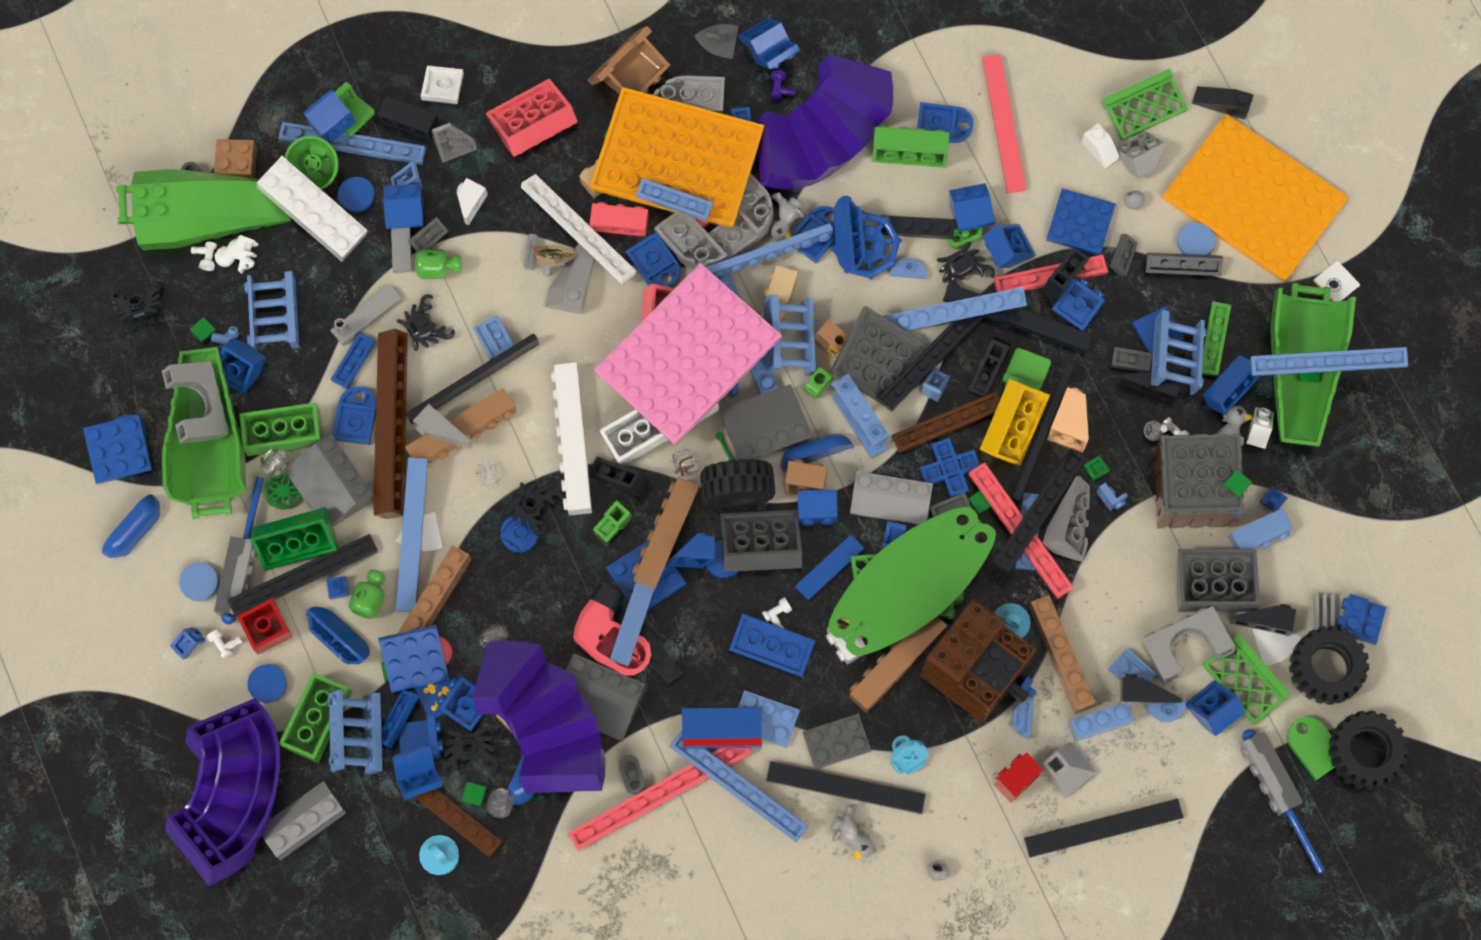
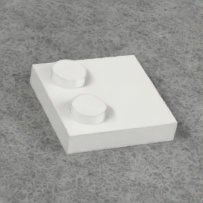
M427 66L421 100L458 104L464 75L463 69Z

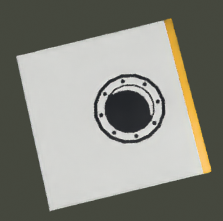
M1336 261L1313 280L1319 288H1324V286L1331 287V301L1343 300L1360 286L1339 261Z

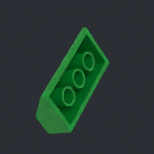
M326 507L255 526L250 537L264 570L337 551L333 523Z

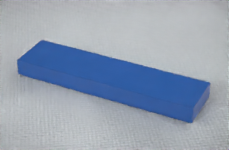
M850 535L805 576L795 588L809 601L851 562V556H858L864 550V547Z

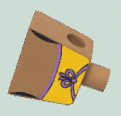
M828 319L815 335V344L834 358H837L848 335Z

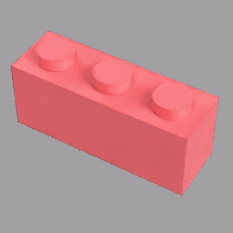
M604 202L592 203L590 227L595 232L646 237L649 219L648 209L641 206L632 208L623 204L613 206Z

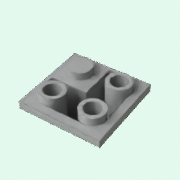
M1145 132L1137 135L1131 141L1122 143L1116 149L1128 171L1135 177L1140 178L1155 170L1165 144L1163 141Z
M1071 742L1056 751L1040 766L1065 798L1096 774Z

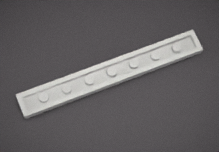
M536 174L522 182L521 188L621 284L635 276L636 270Z

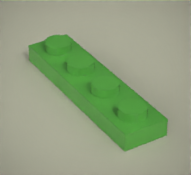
M1214 301L1211 304L1203 346V375L1218 377L1231 305Z

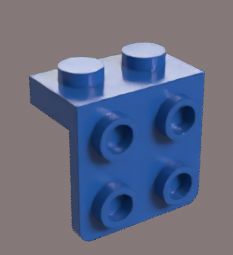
M435 715L427 716V720L405 723L399 734L401 753L429 744L432 749L433 759L441 758V751H444L442 739L439 740V732L442 731L440 720H437Z
M429 744L393 756L392 761L397 785L405 800L443 786L442 780L435 769L432 749Z

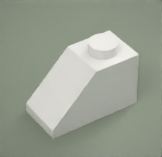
M1099 123L1084 133L1081 143L1105 169L1120 158L1110 135Z
M466 178L464 183H460L458 186L457 195L465 224L469 225L488 194L485 187Z

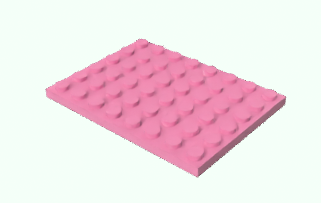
M700 263L594 371L676 446L782 338V335Z

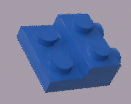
M1074 278L1052 309L1084 331L1106 302L1103 298L1105 294L1097 289L1094 291L1089 289V283L1082 278L1079 280Z
M1349 594L1347 598H1343L1341 609L1344 610L1342 616L1339 615L1336 627H1339V631L1342 628L1348 630L1347 634L1349 636L1354 634L1358 637L1357 640L1376 645L1386 607L1371 603L1369 599Z
M458 676L457 679L452 678L447 686L449 691L446 695L442 694L436 702L438 707L436 709L467 730L472 731L482 714H477L472 699L475 685L462 676Z

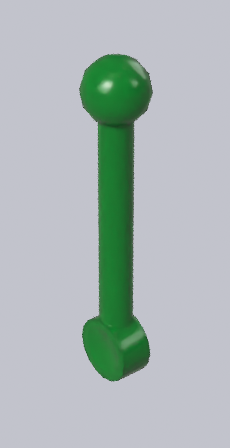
M721 432L716 433V439L720 441L728 459L733 460L723 440V434Z

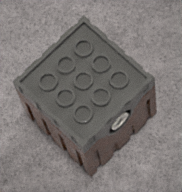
M1241 433L1233 435L1194 434L1190 436H1160L1154 452V460H1156L1154 465L1156 514L1159 516L1157 529L1170 526V528H1184V526H1189V528H1203V526L1212 528L1223 527V525H1228V527L1236 526L1245 511L1243 504L1244 493L1238 498L1223 485L1236 470L1243 474L1240 446Z

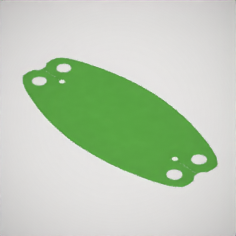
M960 507L947 511L910 529L882 549L856 576L835 607L829 620L828 630L836 638H842L846 642L847 650L856 656L878 651L911 635L941 614L970 584L993 547L996 531L990 525L982 524L978 520V514L971 507ZM962 514L969 518L968 523L963 526L959 525L956 521L957 517ZM978 532H984L987 535L986 542L978 543L975 540V535ZM960 535H964L965 538L960 539ZM840 618L848 619V628H838L837 621ZM860 622H864L865 625L860 626ZM859 636H864L868 640L867 645L863 648L855 644V640Z

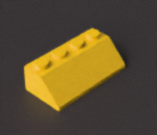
M1009 379L980 450L1020 466L1050 395Z

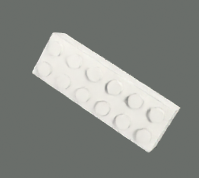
M283 156L257 182V188L341 262L367 235V229Z
M716 404L700 421L719 411L718 404ZM633 410L599 430L616 461L622 466L668 441L637 410Z

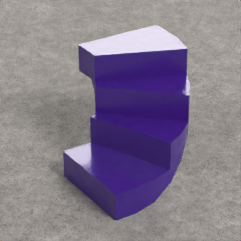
M829 54L818 65L819 83L804 104L798 105L788 116L766 111L755 122L764 125L762 138L757 150L761 185L787 190L811 186L831 176L847 164L874 137L875 127H878L892 112L893 80L891 71Z
M519 641L488 642L472 699L478 715L497 714L506 722L524 756L519 775L524 792L602 791L606 769L603 744L594 714L587 701L579 694L574 676L563 668L546 662L542 647L539 644Z
M256 698L187 727L185 743L199 759L197 781L186 807L167 816L165 831L208 886L240 870L253 858L256 842L266 830L272 815L280 771V746L275 725L267 711Z

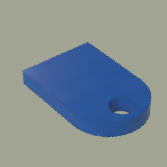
M920 102L917 129L923 128L927 131L944 130L945 132H950L949 143H961L968 139L972 133L973 118L967 110L961 107ZM965 122L969 125V128L961 129L959 124Z
M819 206L813 209L791 234L793 237L826 224H831L833 236L829 240L815 242L808 248L801 247L796 249L815 264L835 242L834 221L830 222L825 219L826 215L833 214L834 208L830 206Z
M657 232L625 251L626 256L648 286L657 284L672 288L680 278L679 264ZM668 275L672 280L669 283H664L661 281V278Z
M352 387L341 395L332 432L337 441L370 445L376 417V399L370 390L364 387ZM357 393H364L365 397L361 401H356L355 395Z

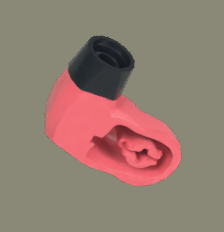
M599 584L588 598L589 602L579 615L574 630V641L597 663L623 675H635L643 671L649 664L651 657L650 645L644 637L639 635L628 666L610 660L621 627L613 619L619 611L624 596L607 585Z

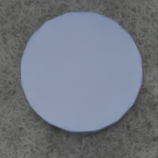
M1200 222L1186 224L1180 230L1177 237V246L1183 254L1208 255L1215 244L1213 231Z
M194 563L182 572L179 581L180 589L187 598L193 601H204L212 597L217 591L219 578L213 567L206 563Z

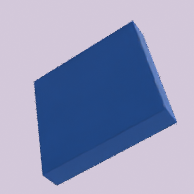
M1166 306L1132 323L1148 353H1152V355L1155 318L1162 310L1168 311ZM1169 312V319L1171 322L1176 323ZM1168 330V336L1171 339L1184 340L1181 332Z

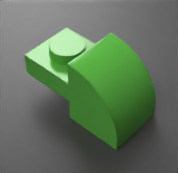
M617 500L593 529L606 543H609L620 529H624L632 517V514Z

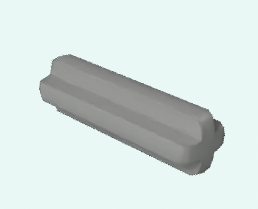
M536 234L528 235L524 268L526 270H533L536 257L531 246L538 245L539 238Z

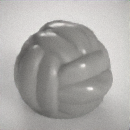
M1132 191L1125 194V205L1130 209H1139L1144 202V195L1140 191Z
M1156 420L1149 421L1144 427L1145 437L1151 441H1158L1160 436L1164 435V432L1160 429L1162 424Z
M937 859L927 865V872L933 881H940L948 877L949 868L943 860Z

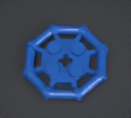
M862 210L864 241L872 242L869 250L865 248L866 256L865 260L862 261L863 264L868 266V270L858 268L851 271L844 270L846 274L851 273L863 276L871 280L873 277L896 265L895 260L902 238H899L888 216L883 217ZM866 220L880 223L877 228L867 226ZM884 227L891 237L889 240H885L881 233ZM835 241L834 246L832 247V252H834L837 256ZM892 244L889 257L887 258L884 256L886 245ZM880 259L885 261L881 265L872 269L871 265L873 263L879 261Z

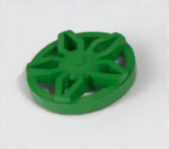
M286 474L271 478L265 486V498L276 509H289L295 506L301 497L297 488L290 486L291 480ZM285 479L288 480V483L286 485L283 484ZM269 488H270V490L272 491V493H271L270 496H268V489H269ZM297 495L296 499L291 503L290 496ZM281 500L284 505H278L275 502Z

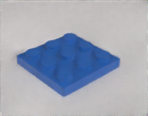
M1062 188L1046 241L1073 249L1075 247L1077 250L1093 255H1101L1116 204Z
M138 414L83 428L96 484L153 471L141 415Z
M649 541L606 567V570L628 603L636 583L633 581L636 575L632 573L637 562L641 563L643 558L639 556L643 547H648ZM665 565L647 610L686 586V582L676 567Z
M437 625L378 638L392 693L449 680Z

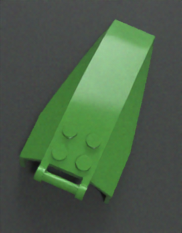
M164 169L134 172L131 185L116 186V192L119 194L120 217H118V224L134 225L137 243L143 251L186 247L210 239H219L231 234L236 235L248 230L252 231L261 227L290 222L291 217L257 188V182L260 179L198 171ZM126 193H131L132 216L130 217L127 216Z
M1293 282L1291 285V296L1282 294L1283 288H1278L1274 292L1270 327L1272 355L1347 351L1352 336L1356 297H1351L1348 301H1330L1331 287L1302 286ZM1298 293L1322 295L1323 300L1297 297ZM1341 371L1320 372L1318 383L1298 381L1299 374L1273 375L1280 442L1320 446Z
M218 347L180 351L178 364L211 361L212 367L215 370L216 383L220 390L221 403L224 406L225 420L229 426V434L218 440L179 444L175 425L184 419L202 418L205 413V403L200 394L191 388H174L173 399H171L170 416H168L169 424L162 451L163 488L169 500L191 505L193 519H199L200 516L224 513L225 515H231V501L246 490L245 454ZM224 502V506L199 509V505Z

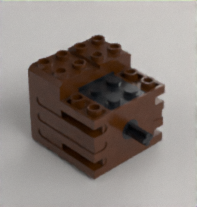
M974 598L929 654L920 677L983 724L1007 692L1021 703L1029 696V693L1015 682L1028 667L1037 649L1005 626L1006 622Z

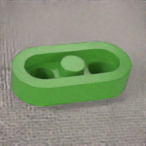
M955 228L954 238H958L960 241L954 242L951 239H947V243L954 249L964 247L968 242L978 241L982 237L983 228L960 232L958 228ZM970 231H975L976 234L972 235Z

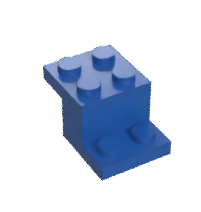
M769 17L738 35L740 41L748 45L756 63L768 69L779 67L782 61L795 57V53L800 51L798 45L789 40L782 23Z

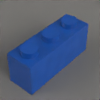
M1239 355L1212 386L1206 390L1203 397L1208 407L1226 415L1230 408L1238 402L1260 376H1251L1250 360Z

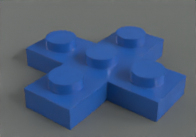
M950 438L933 443L931 447L937 462L920 467L924 482L936 484L944 481L950 498L964 492L965 494L969 493L964 474L980 466L975 450L956 455Z

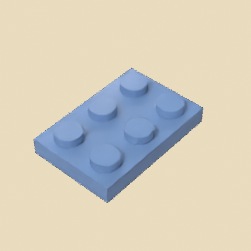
M744 690L738 708H761L762 739L787 748L800 710Z

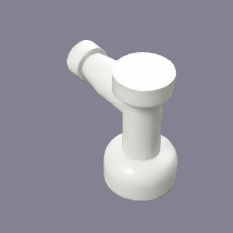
M206 242L205 247H191L192 254H205V259L200 261L199 268L206 271L214 270L215 264L212 261V257L217 247L216 243Z
M1170 417L1162 423L1160 428L1162 432L1171 431L1174 435L1190 436V433L1186 430L1181 431L1172 422Z
M784 597L779 600L778 606L767 612L763 611L762 615L767 623L771 621L773 625L784 629L777 615L781 612L789 613L792 609Z
M216 629L209 633L206 638L209 642L216 644L221 652V658L225 659L232 654L230 649L241 644L242 641L237 636L235 639L224 644L221 639L223 635L221 630Z

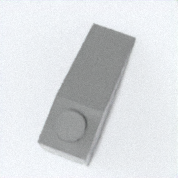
M430 404L413 420L416 426L414 429L422 436L425 434L431 439L470 449L473 446L468 437Z

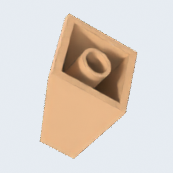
M1067 387L1047 440L1083 453L1089 439L1086 394H1083L1077 388Z

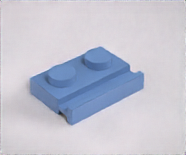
M498 316L481 323L477 327H473L490 360L514 345Z
M1128 648L1108 669L1119 680L1125 677V674H1137V678H1144L1151 682L1157 675L1155 671Z

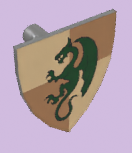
M531 246L539 266H544V276L551 275L552 266H565L566 262L578 255L577 252L561 247Z

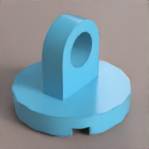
M1009 603L998 607L994 612L1006 622L1005 626L1022 639L1026 636L1031 623L1030 616L1023 607Z
M903 735L897 737L892 743L894 752L891 755L890 762L898 774L904 772L907 774L914 773L927 762L926 758L927 756L929 757V751L922 741L910 740L907 736Z
M432 836L421 846L419 853L420 863L430 874L446 875L453 871L458 864L459 848L447 836Z

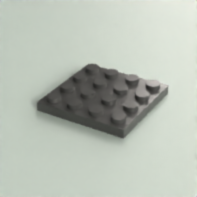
M864 306L829 372L839 378L849 374L861 392L879 402L878 397L926 349L927 344L869 307Z

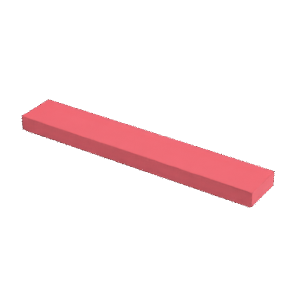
M1104 255L1089 257L1090 259L1075 279L1079 280L1080 278L1085 279L1107 274L1108 269ZM1060 264L994 277L996 291L1001 292L1023 287L1024 291L1042 288Z

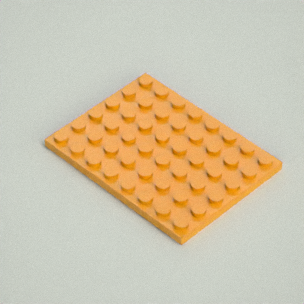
M622 87L589 186L590 190L682 214L636 198V193L643 178L713 202V207L707 221L733 228L762 138L764 125Z
M1228 114L1222 118L1162 195L1163 200L1195 222L1208 226L1214 235L1284 283L1349 198V196Z

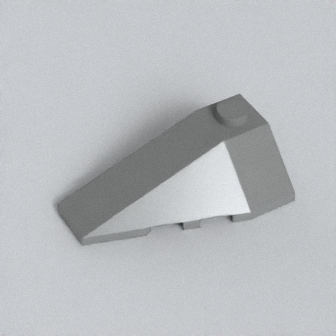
M451 123L432 129L433 139L442 162L477 150L474 139Z
M578 243L574 249V252H577L578 255L565 263V266L549 288L545 305L547 308L578 314L583 312L595 258Z
M1080 476L1075 477L1047 526L1043 544L1052 553L1077 561L1084 560L1088 545V538L1085 537V527H1088L1089 523L1086 520V510L1089 509L1090 486Z

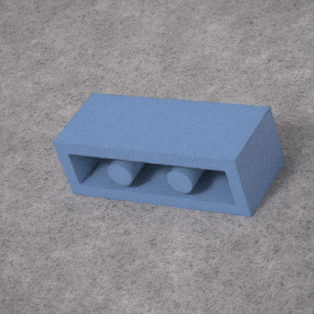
M1281 508L1231 532L1228 539L1234 549H1258L1260 547L1266 549L1273 545V541L1277 539L1282 541L1290 536L1289 533L1293 530V526Z
M1124 702L1071 719L1068 725L1074 742H1078L1131 725L1134 720L1128 703Z

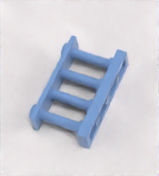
M285 272V278L282 281L254 283L252 276L247 275V282L244 283L246 294L248 293L250 335H247L248 346H251L252 349L258 352L259 343L286 341V343L289 342L291 348H299L296 281L293 272ZM277 288L286 290V296H283V298L255 301V291ZM287 307V313L284 316L256 318V308ZM281 323L288 325V331H285L283 334L257 336V326Z
M769 295L763 299L764 320L779 333L780 329L802 331L803 341L780 339L766 353L767 373H775L782 366L804 367V375L806 376L812 374L817 368L813 317L815 306L813 298L806 299L801 302V305L780 303L778 295ZM779 311L802 313V323L782 322L779 319ZM781 347L803 349L804 360L782 358Z
M1162 310L1157 315L1154 325L1151 385L1159 386L1166 379L1189 384L1191 395H1194L1202 388L1204 383L1202 364L1203 344L1206 335V328H1204L1205 320H1200L1195 327L1171 322L1169 311ZM1171 329L1193 335V344L1171 339L1168 336V330ZM1167 346L1192 351V360L1169 355ZM1166 363L1191 368V377L1168 372Z
M846 374L833 382L832 385L837 392L832 394L831 398L871 459L888 450L884 440L890 437L850 375Z
M343 690L329 693V764L331 772L344 769V765L364 766L365 774L381 772L380 693H371L363 696V700L343 698ZM343 706L363 708L364 719L343 718ZM343 726L363 727L364 739L344 737ZM344 745L363 746L365 748V758L344 757Z

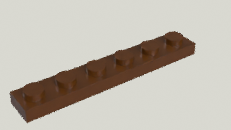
M997 392L991 393L897 432L891 436L899 454L994 415L1000 402Z
M437 789L414 797L489 858L503 843Z

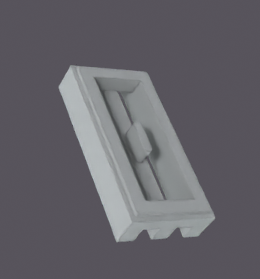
M1314 594V630L1319 628V599H1322V627L1325 626L1327 629V600H1329V627L1335 626V594Z

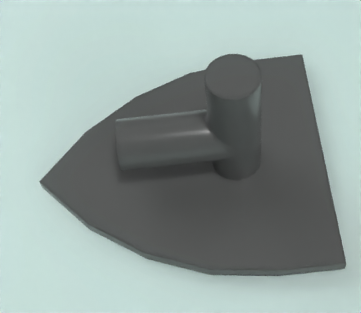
M731 24L713 25L701 30L694 37L709 53L722 58L733 59L739 26Z

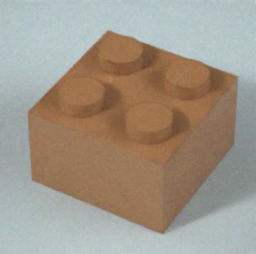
M217 139L214 173L255 179L258 148L254 140Z
M802 460L789 461L785 479V494L798 496V491L824 490L827 467H824L821 463H812L811 465L805 464Z

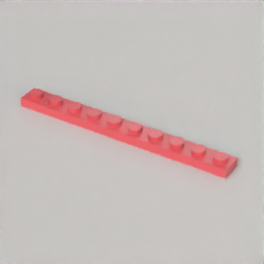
M719 748L712 752V754L730 767L751 755L752 752L749 748ZM690 764L570 831L568 834L577 850L580 851L709 777Z

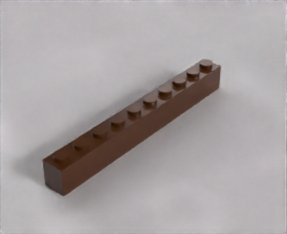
M398 329L378 333L373 509L374 516L384 519L404 515L408 333Z

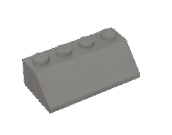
M857 471L850 514L919 525L927 521L933 483Z
M323 781L271 818L262 836L274 855L279 860H282L346 814V811Z

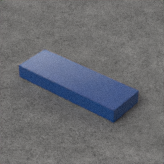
M359 332L330 380L348 390L377 343L376 340Z
M407 690L401 691L381 729L383 746L392 749L419 698L417 694Z

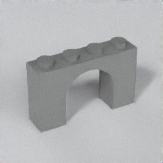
M211 361L173 364L162 370L166 389L191 388L200 394L205 403V413L202 418L184 419L175 425L179 444L218 440L229 434V426L225 420L224 406L221 403L220 390L216 383L215 370L212 367Z
M1213 606L1201 608L1197 611V614L1184 616L1178 623L1173 625L1172 623L1162 627V630L1156 633L1150 632L1142 639V646L1163 685L1181 678L1182 671L1171 652V645L1176 638L1183 634L1201 636L1209 645L1216 660L1235 652V645Z

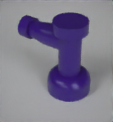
M774 70L771 72V78L774 80L773 92H771V98L781 99L782 95L795 96V89L781 87V81H784L786 73L783 71Z

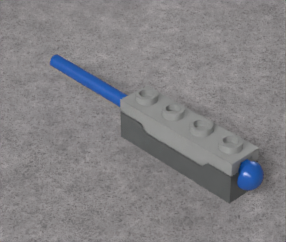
M256 477L243 538L230 536L214 608L215 613L220 615L222 622L227 625L233 624L236 620L227 599L249 590V578L254 573V565L252 564L254 557H257V553L250 537L264 480L261 477Z
M1245 730L1242 734L1243 742L1240 744L1242 747L1240 751L1245 759L1248 758L1252 774L1255 777L1257 776L1261 782L1259 784L1260 789L1264 794L1268 795L1271 809L1273 812H1277L1278 816L1283 813L1288 816L1317 873L1324 872L1325 869L1293 811V808L1301 805L1303 801L1265 731L1255 735L1256 732L1254 730Z

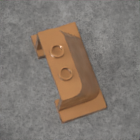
M646 26L637 30L587 81L591 85L604 81L619 95L622 87L648 93V87L651 84L655 85L661 80L662 77L660 75L670 64L646 39L652 32Z

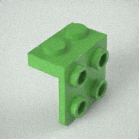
M345 82L334 93L351 112L356 121L344 132L348 136H352L375 115V111L355 94L349 83Z
M1017 348L1002 382L1005 383L1006 387L1009 379H1012L1040 391L1051 361Z

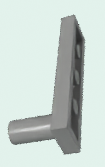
M388 285L347 318L336 319L334 322L335 327L330 331L344 346L357 336L359 332L361 333L400 303L402 299L392 286Z

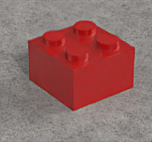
M272 598L237 616L257 655L293 637L276 602Z
M1027 752L1023 756L1021 754L1017 755L1012 760L1011 767L1009 769L1003 768L995 778L997 781L994 786L1010 803L1027 789L1043 771Z

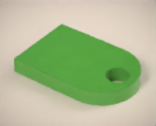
M1301 717L1290 725L1287 731V742L1316 781L1335 768L1332 767L1330 762L1331 756L1328 754L1330 749L1329 739L1332 735L1323 723L1316 718ZM1297 724H1303L1306 727L1305 734H1300L1297 731Z

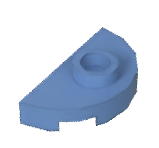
M912 258L899 260L890 272L892 277L927 279V271L924 265Z
M1034 699L1019 703L1012 715V725L1015 731L1030 739Z
M1182 699V703H1157L1147 705L1146 708L1149 714L1160 722H1172L1183 714L1186 707V699Z

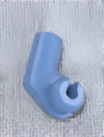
M232 326L229 327L228 332L224 335L213 333L211 341L226 344L238 338V329Z

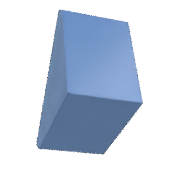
M415 161L410 162L390 178L392 185L421 183Z
M933 369L922 386L921 394L939 402L951 376Z

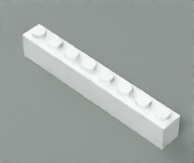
M577 362L554 365V371H551L552 383L556 382V389H553V398L558 403V407H554L555 418H559L560 424L556 425L557 437H561V443L558 444L559 455L563 456V462H560V472L564 473L565 480H561L562 491H566V498H563L564 510H568L569 516L592 513Z

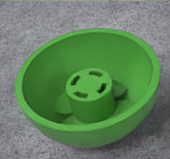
M304 136L295 140L287 149L284 157L321 190L329 186L338 173V155L333 146L320 137Z

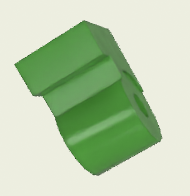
M819 366L806 383L804 390L816 399L834 381V378Z

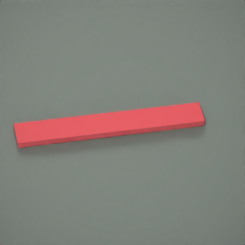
M1001 54L984 56L982 61L1007 194L1026 191Z
M984 462L970 471L969 476L1012 535L1022 520L1023 515ZM1035 534L1024 550V553L1056 599H1058L1074 587Z

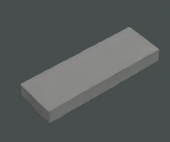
M411 227L391 229L393 273L412 272L411 245L408 242L411 238Z

